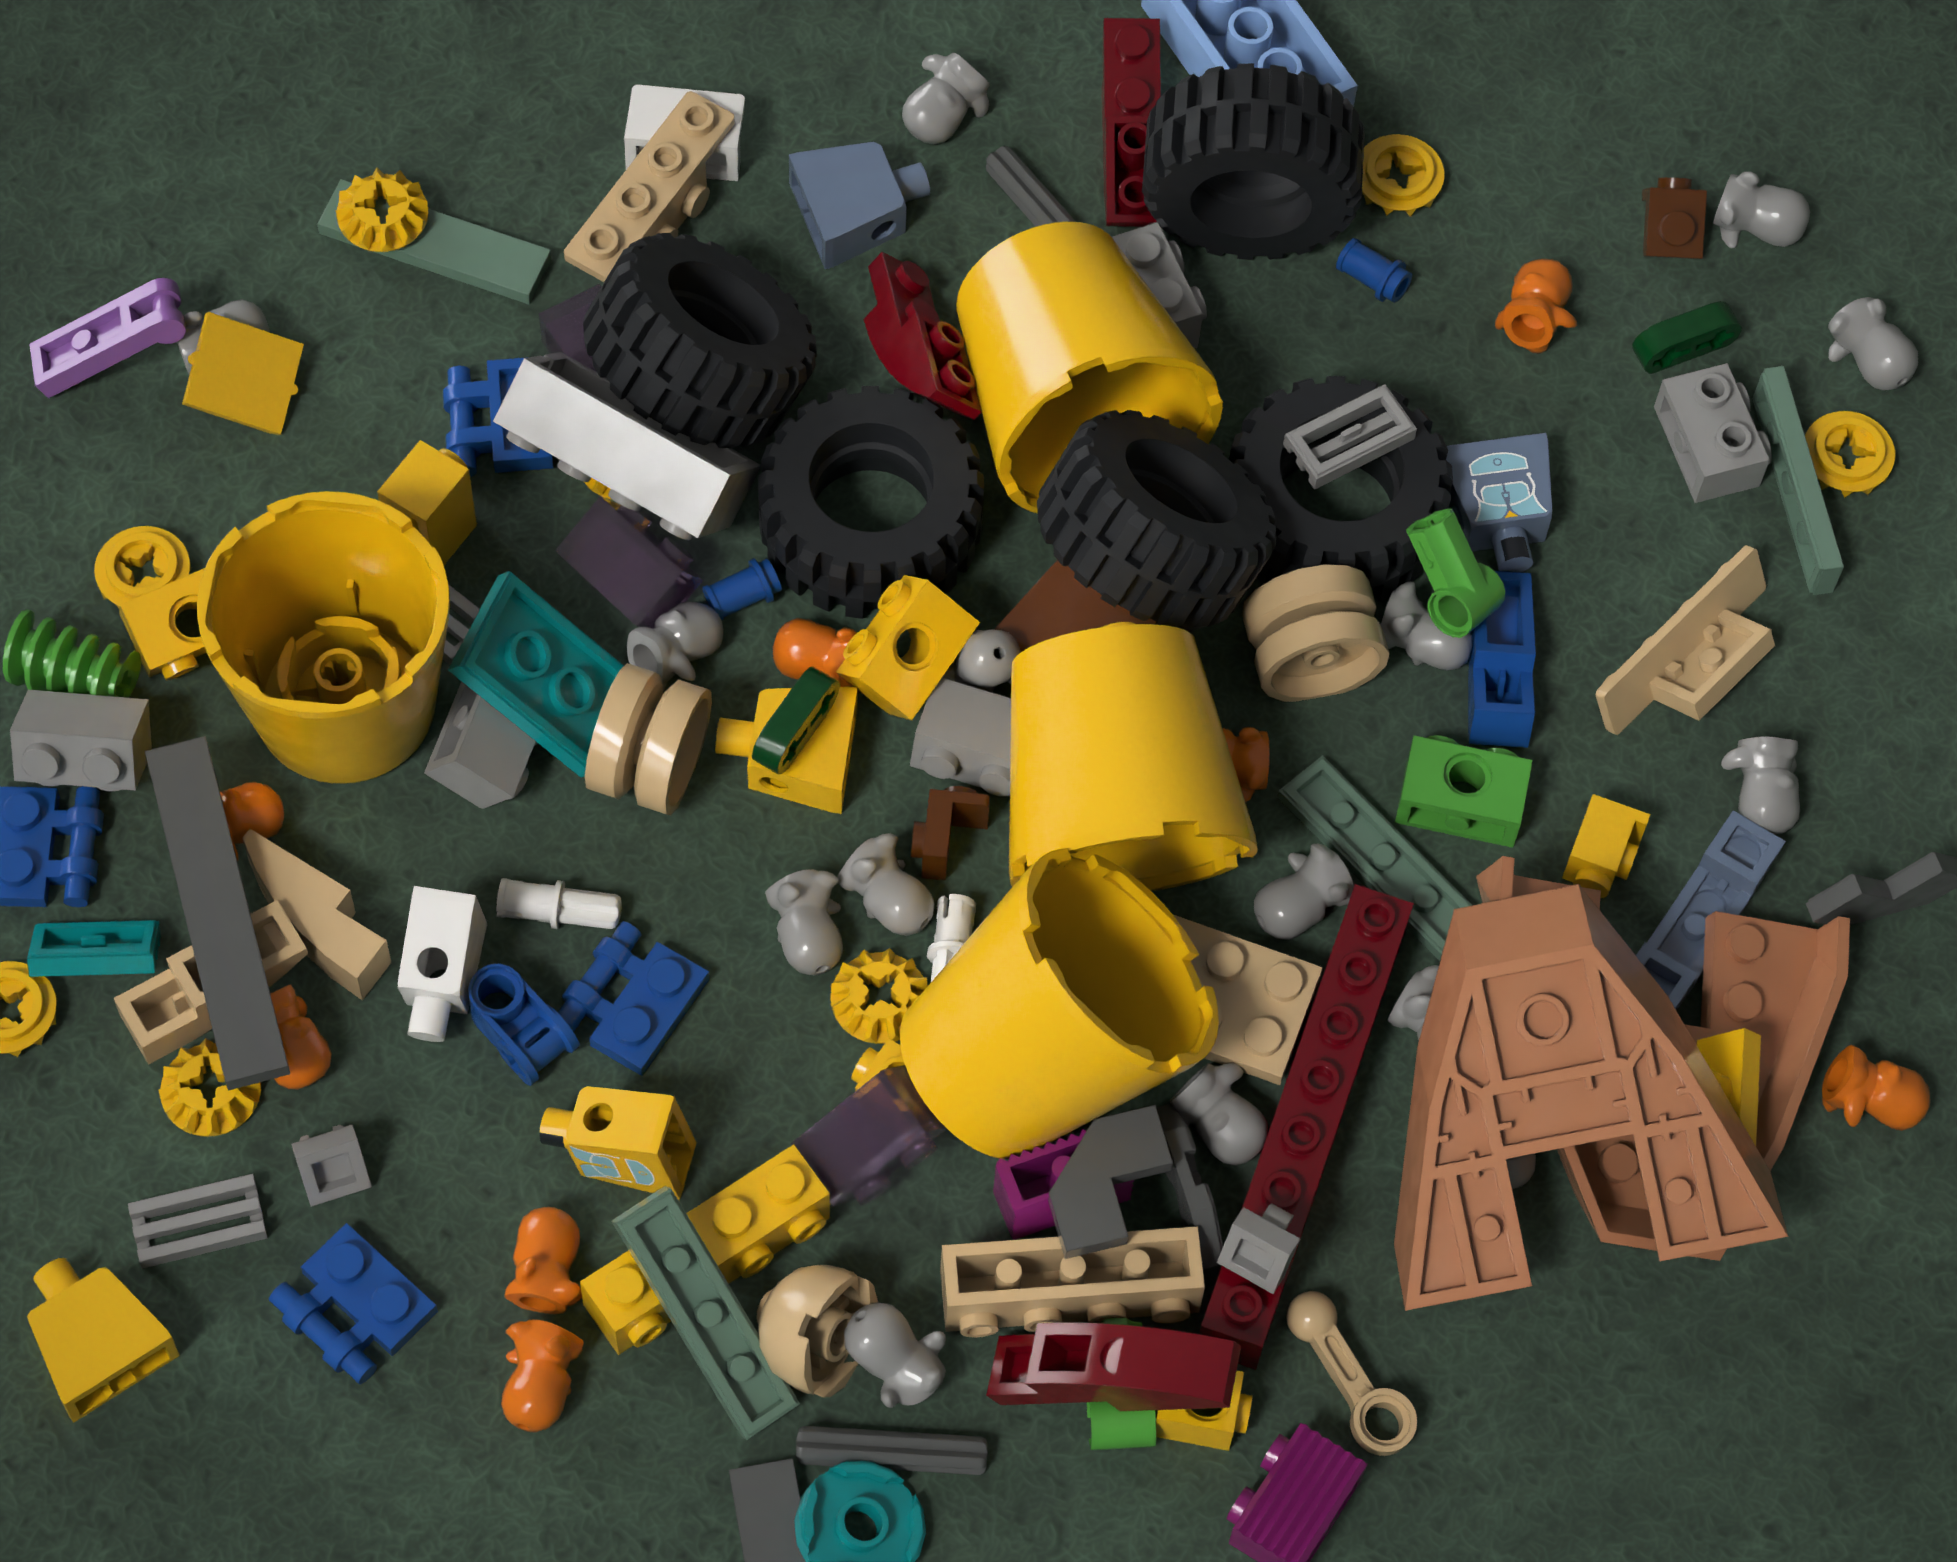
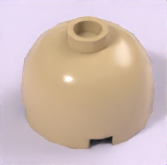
M830 1265L801 1267L779 1281L772 1290L763 1296L757 1309L760 1349L771 1371L793 1388L806 1394H816L823 1398L831 1397L844 1388L858 1366L856 1361L844 1363L849 1354L845 1348L844 1331L856 1311L866 1305L878 1302L874 1285L869 1280L857 1276L854 1272Z

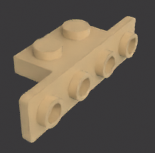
M693 91L687 92L564 249L565 260L604 282L622 251L627 249L631 243L658 233H671L674 238L677 237L678 228L687 216L696 218L708 201L710 190L707 188L706 161L734 126V114Z
M1745 545L1733 558L1724 563L1717 573L1693 597L1686 600L1679 610L1653 636L1647 638L1641 647L1615 673L1605 679L1596 691V699L1606 730L1615 735L1620 734L1653 700L1700 721L1775 646L1771 629L1741 616L1766 589V582L1757 549Z

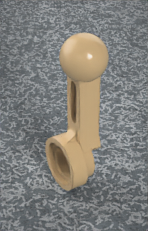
M1315 1291L1304 1292L1296 1296L1287 1309L1288 1327L1298 1339L1311 1344L1330 1377L1349 1404L1351 1411L1350 1428L1356 1442L1364 1450L1374 1455L1388 1456L1401 1451L1412 1440L1417 1428V1415L1410 1400L1396 1390L1389 1388L1375 1389L1336 1327L1337 1310L1329 1297ZM1373 1408H1385L1391 1411L1399 1425L1397 1436L1391 1440H1379L1373 1437L1365 1424L1367 1411Z

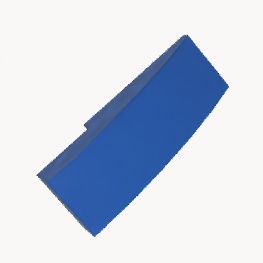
M1495 571L1504 584L1506 591L1505 600L1495 612L1472 630L1473 647L1469 657L1468 672L1469 744L1528 748L1535 716L1533 667L1536 648L1531 573Z

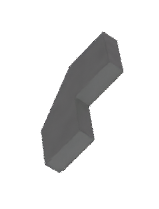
M1931 852L1885 880L1851 874L1810 898L1809 902L1805 904L1813 922L1824 925L1838 916L1850 918V925L1926 905L1957 888V857Z
M1170 1104L1156 1107L1173 1162L1172 1170L1164 1173L1176 1190L1183 1228L1198 1226L1203 1269L1218 1266L1220 1264L1217 1261L1223 1244L1216 1208L1208 1184H1202L1201 1176L1197 1171L1194 1157L1196 1148L1189 1128L1176 1109L1171 1107Z
M1156 1105L1094 1119L1051 1188L1048 1202L1065 1259L1126 1245L1128 1233L1113 1185L1172 1170L1173 1162Z

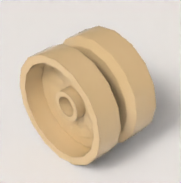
M1319 565L1301 568L1275 577L1255 589L1246 599L1243 605L1242 617L1248 640L1256 649L1254 662L1261 688L1269 697L1284 702H1296L1346 693L1372 680L1387 666L1390 653L1383 628L1377 619L1374 618L1376 603L1370 582L1363 571L1347 565Z
M628 663L623 666L610 686L592 735L585 770L586 788L620 799L634 786L637 805L671 816L682 801L703 748L712 706L711 691L704 687L677 680L663 694L660 674Z

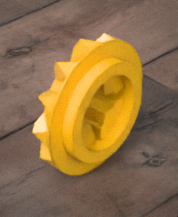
M1392 134L1379 137L1364 147L1362 192L1366 205L1375 203L1383 207L1386 216L1393 210L1405 211L1409 217L1417 208L1423 206L1431 207L1435 197L1442 191L1444 182L1443 163L1431 146L1412 136ZM1392 160H1394L1396 168L1399 167L1403 175L1411 174L1408 176L1405 189L1398 186L1395 179H1386L1390 175Z
M376 168L373 175L365 178L354 175L352 185L347 190L339 191V203L337 210H335L337 222L343 235L354 245L374 252L394 251L413 242L424 230L429 213L428 202L419 182L413 183L409 181L401 170L392 175L384 174L378 168ZM380 196H384V199H387V203L390 206L388 208V215L385 216V224H381L380 216H377L374 209L376 206L375 200H378Z
M1837 411L1826 414L1817 419L1805 434L1815 472L1820 481L1821 490L1827 487L1841 490L1844 498L1853 492L1861 491L1869 495L1876 486L1887 481L1893 469L1895 448L1890 435L1878 422L1864 414L1852 411ZM1846 437L1849 438V446H1852L1853 455L1860 456V458L1855 459L1850 469L1845 468L1846 465L1843 464L1842 456L1833 454L1839 453Z
M153 526L133 527L114 535L99 551L94 567L96 583L104 600L108 599L118 608L120 604L189 575L192 570L186 547L179 538L169 531ZM154 557L152 565L154 572L158 576L155 578L145 576L134 587L135 579L133 572L126 566L142 568L147 561Z
M890 948L884 952L869 953L864 949L857 958L849 963H842L839 973L834 982L831 983V1007L833 1014L840 1026L859 1040L875 1044H885L888 1038L894 1042L900 1040L902 1019L909 1007L927 988V978L923 977L917 969L913 958L906 960L895 955ZM894 979V984L891 988V999L895 1002V1005L879 1000L874 1005L870 1004L866 1008V1003L869 1000V989L864 985V982L880 988L886 982L890 984Z
M16 961L0 962V1000L3 999L9 1004L14 1003L18 999L22 1000L17 1006L22 1023L12 1022L6 1017L0 1019V1054L9 1053L18 1057L22 1050L31 1045H42L45 1033L51 1025H56V1006L58 1000L54 988L46 976L29 977L28 964Z
M207 1038L200 1045L192 1048L181 1047L178 1056L171 1064L163 1066V1078L158 1091L166 1115L178 1128L193 1135L209 1137L231 1132L249 1119L260 1099L261 1082L229 1091L226 1085L217 1087L215 1091L216 1097L212 1098L213 1107L209 1108L201 1090L192 1089L193 1086L203 1083V1074H206V1066L209 1065L212 1072L215 1073L218 1082H225L216 1043Z

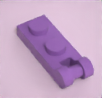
M168 278L151 280L30 343L35 386L47 398H50L157 342L172 344L181 340L186 334L184 316L178 310L181 305L178 284Z

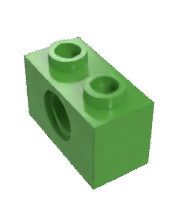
M1413 735L1395 823L1513 848L1522 821L1533 760L1520 758L1512 751L1502 748L1482 750L1459 745L1455 740L1445 736L1434 735L1424 738ZM1466 782L1471 784L1477 791L1474 793H1463L1455 789L1452 783Z

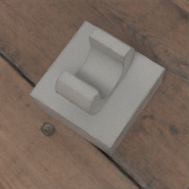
M341 1125L333 1126V1131L312 1138L309 1135H305L300 1138L299 1142L291 1144L311 1207L372 1187L353 1125L346 1127Z
M1272 1203L1268 1206L1262 1217L1243 1207L1231 1226L1217 1263L1274 1294L1287 1272L1300 1241V1238L1286 1231L1294 1215Z

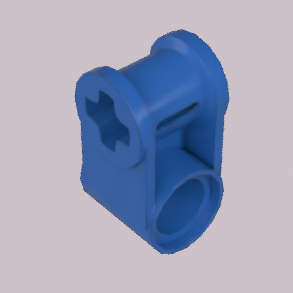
M491 964L479 969L473 975L468 987L472 1020L477 1028L497 1048L503 1060L525 1084L532 1086L539 1080L538 1072L564 1051L573 1053L579 1048V1041L568 1023L554 1008L546 1004L513 968L503 964ZM501 992L513 998V1001L502 1009H491L482 1004L486 996L492 993Z

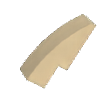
M249 829L243 837V842L249 863L267 902L270 904L276 900L279 901L308 951L307 956L331 979L363 1001L391 964L387 940L352 919L356 912L350 889Z
M278 900L251 913L269 987L282 978L308 954L305 944ZM192 945L166 958L169 969L114 997L118 1012L148 1065L196 1040L212 1029Z

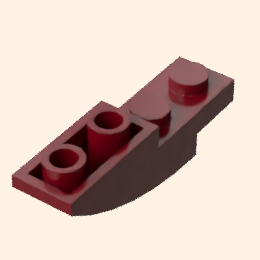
M1104 18L1102 129L1106 226L1144 227L1157 222L1144 203L1142 185L1147 119L1151 109L1161 97L1160 19Z
M881 252L868 266L877 305L863 319L869 339L878 358L887 371L903 386L959 415L975 420L982 411L962 335L951 324L940 321L935 310L929 287L930 282L926 273L911 261L902 262Z
M1037 1323L1035 1334L998 1337L986 1396L1000 1405L1108 1402L1119 1411L1230 1408L1241 1346L1231 1340L1168 1329L1103 1323Z

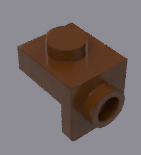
M1666 177L1658 178L1657 188L1650 187L1642 190V201H1646L1643 256L1703 259L1707 190L1691 189L1692 179Z
M951 786L944 790L930 789L926 822L914 821L911 857L922 858V878L946 881L951 826L988 829L989 795L978 794L975 790L964 786Z

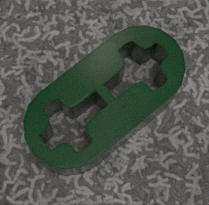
M1718 301L1650 326L1635 338L1632 343V349L1645 372L1653 374L1727 347L1739 337L1742 327L1729 304Z
M814 666L809 667L801 675L762 729L755 742L752 759L778 775L783 774L830 711L838 695L840 682Z

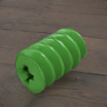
M29 609L20 612L9 631L4 648L3 674L7 682L15 686L26 684L28 690L129 698L140 675L141 656L139 652L134 650L123 664L119 663L121 657V646L115 642L110 643L102 655H98L100 642L97 635L89 634L80 647L76 646L78 640L77 628L71 625L67 626L57 639L55 638L56 621L53 618L47 617L43 619L37 629L34 630L35 613Z

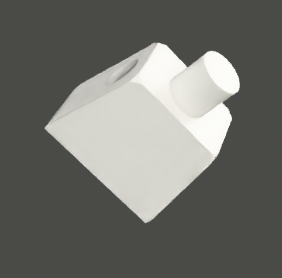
M414 886L398 977V989L405 1003L413 1006L407 1033L413 1038L431 1042H443L450 1012L468 1014L470 1006L468 987L471 978L478 969L487 928V921L476 895ZM446 969L445 973L440 977L429 978L435 971Z

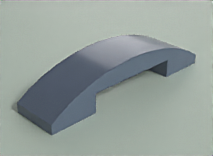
M1734 810L1705 851L1699 866L1648 942H1644L1636 954V957L1667 994L1676 1011L1703 974L1705 918L1715 911L1741 915L1786 842Z

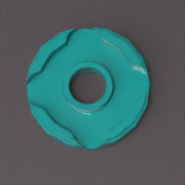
M869 1461L842 1462L819 1475L802 1495L794 1519L796 1544L805 1562H915L920 1555L926 1535L923 1507L916 1494L912 1496L909 1489L903 1485L905 1480L893 1470ZM850 1512L867 1514L876 1526L875 1538L861 1541L852 1537L845 1527V1515Z

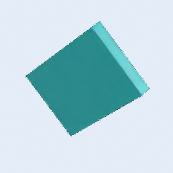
M508 571L497 576L448 671L582 778L585 777L587 756L600 710L611 684L624 665L512 572Z

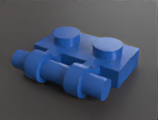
M524 358L487 360V381L471 382L470 369L465 366H453L447 371L448 386L443 389V407L450 414L451 431L446 434V449L457 454L466 463L470 477L477 473L476 457L482 453H493L495 473L553 468V456L542 449L538 453H533L516 446L506 438L509 431L493 422ZM490 407L491 426L474 427L473 412L478 408Z
M0 786V906L47 907L49 885H65L63 902L71 907H85L88 905L90 886H94L97 882L99 865L93 859L95 836L102 834L104 813L99 810L100 791L97 788L78 787L76 789L74 807L68 810H58L60 796L57 788ZM55 835H71L69 857H65L63 860H52Z
M622 921L611 938L603 937L592 953L595 960L580 981L573 980L563 993L562 999L565 1003L558 1013L568 1023L573 1032L585 1016L599 1023L589 1038L590 1046L643 1076L709 981V971L659 942H656L644 961L631 953V950L642 934L632 924ZM618 973L630 981L614 1004L603 999L600 994L614 974Z
M347 1223L301 1266L303 1275L315 1285L309 1293L301 1296L291 1285L283 1282L273 1290L269 1297V1301L284 1314L282 1322L296 1335L306 1334L324 1351L322 1359L337 1373L344 1370L358 1384L365 1383L377 1369V1365L362 1352L375 1340L393 1356L438 1312L437 1305ZM333 1303L356 1323L349 1331L341 1333L322 1315Z

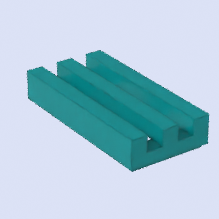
M156 920L37 923L34 927L27 957L29 977L155 973V960L158 959V946H160L161 940L160 923Z

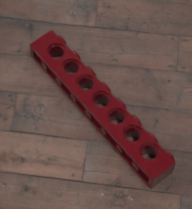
M1357 884L1353 888L1243 1204L1244 1208L1261 1217L1271 1203L1294 1215L1286 1231L1300 1238V1240L1414 903ZM1298 1246L1287 1272L1274 1294L1222 1266L1199 1334L1235 1341L1241 1346L1238 1364L1256 1370Z

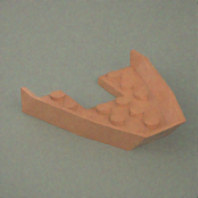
M1502 856L1476 876L1482 903L1570 886L1514 875V858ZM1582 887L1600 910L1601 890ZM1715 911L1705 918L1701 1027L1685 1026L1696 1045L1699 1039L1742 1028L1761 1035L1756 1147L1771 1171L1785 1146L1848 979L1850 918L1838 916L1819 929ZM1633 1134L1557 1149L1574 1194L1600 1241L1657 1251ZM1727 1249L1691 1255V1257L1720 1261Z
M1579 884L1457 908L1453 911L1417 1046L1394 1238L1405 1311L1531 1287L1532 1283L1506 1159L1633 1134L1659 1261L1788 1237L1771 1172L1672 1002Z

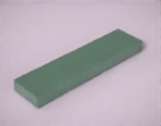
M340 179L317 223L318 231L321 235L354 245L343 235L337 222L335 210H337L339 203V191L347 190L352 185L351 182ZM380 196L378 200H375L376 206L374 209L377 216H380L381 224H385V216L388 215V208L390 206L387 203V199H384V196ZM428 209V220L424 230L413 242L394 251L375 252L529 305L552 260L550 249Z
M1784 366L1764 368L1752 399L1761 430L1766 434L1770 443L1771 464L1809 593H1813V595L1833 593L1844 565Z
M1322 755L1278 791L1277 798L1325 846L1333 850L1346 867L1367 888L1414 903L1407 929L1440 961L1454 909L1472 906V904Z
M662 1187L611 1221L735 1428L744 1439H750L800 1404L789 1384L771 1371L760 1349L759 1334L670 1187Z

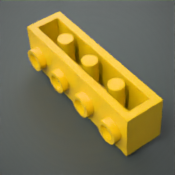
M793 1144L686 1214L729 1284L740 1276L747 1278L758 1273L771 1262L775 1253L792 1242L799 1244L816 1235L825 1226L826 1220L830 1218V1193ZM629 1250L580 1281L584 1307L618 1355L632 1346L638 1348L652 1342L663 1333L667 1324L671 1322Z

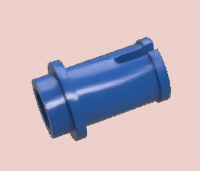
M1353 238L1345 245L1336 263L1337 270L1347 273L1374 290L1376 299L1381 302L1386 299L1393 303L1397 302L1404 295L1412 280V273L1406 270L1404 261L1399 259L1392 262L1365 246L1356 238Z
M753 558L748 561V568L716 583L702 587L708 605L715 610L721 620L760 600L765 599L767 603L774 601L773 595L782 591L779 578L768 559L757 562Z

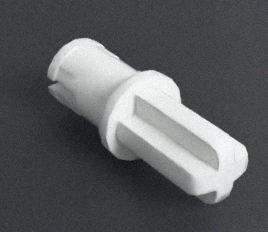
M502 878L498 890L496 911H498L497 917L548 922L553 929H559L560 923L613 929L616 928L620 921L622 903L621 897L617 894L565 888V881L557 880L555 885Z
M949 894V907L946 896H941L937 901L936 933L934 943L928 947L927 958L933 963L931 982L972 935L976 902L968 896Z

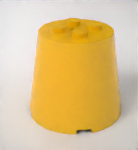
M1055 222L1030 228L1006 239L987 252L972 267L963 280L957 296V314L972 374L975 379L976 391L995 467L1007 495L1020 507L1037 513L1039 491L1079 426L1086 420L1102 413L1114 410L1122 413L1132 410L1140 411L1144 417L1148 418L1156 415L1168 419L1169 424L1181 429L1184 426L1197 433V438L1207 444L1211 441L1219 425L1223 409V401L1218 393L1216 379L1126 255L1106 231L1082 222Z
M324 491L294 495L267 505L268 512L252 520L240 530L234 527L219 543L207 562L202 574L197 597V619L205 650L212 664L267 748L287 768L309 779L327 783H356L376 778L402 764L416 751L427 735L433 720L450 611L449 585L443 562L436 548H432L426 538L413 527L410 518L390 505L359 494Z
M1117 622L1100 628L1073 632L1045 640L1025 649L1013 659L1011 665L1009 876L1012 887L1034 862L1046 853L1057 849L1068 848L1071 857L1082 860L1088 859L1093 854L1101 856L1129 872L1150 891L1182 886L1223 874L1238 867L1236 855L1241 853V858L1254 857L1258 848L1254 828L1194 636L1190 632L1166 625Z
M1068 848L1057 849L1040 857L1026 870L909 1007L900 1027L901 1052L913 1085L935 1117L952 1134L973 1149L994 1158L1009 1160L1011 1154L1020 1157L1023 1150L1032 1153L1035 1146L1041 1148L1047 1142L1051 1143L1181 1074L1204 1059L1213 1048L1218 1034L1219 1016L1214 988L1211 986L1202 987L1191 962L1199 955L1196 947L1174 915L1143 883L1120 866L1096 854L1091 855L1086 860L1071 857Z

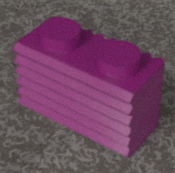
M1082 1129L1079 1137L1070 1134L1067 1141L1058 1138L1055 1145L1047 1142L1044 1149L1035 1146L1032 1153L1023 1150L1020 1157L1011 1154L1008 1161L999 1158L995 1167L993 1193L1013 1240L1055 1226L1048 1202L1049 1192L1085 1135L1086 1130ZM1134 1180L1113 1185L1118 1203L1131 1200L1130 1196L1132 1195L1131 1191H1133Z
M1300 1423L1291 1439L1282 1434L1277 1436L1260 1465L1261 1468L1269 1472L1257 1492L1248 1486L1243 1489L1226 1520L1235 1525L1232 1529L1229 1544L1257 1562H1310L1360 1484L1367 1467L1363 1459L1356 1458L1351 1452L1345 1451L1340 1445L1333 1444L1329 1438L1322 1437L1319 1432L1313 1431L1306 1424Z

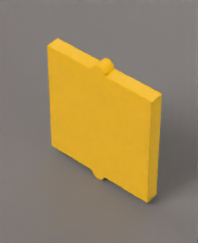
M207 312L202 324L196 351L188 356V361L192 364L182 405L266 433L281 435L290 397L298 392V387L294 382L304 344Z

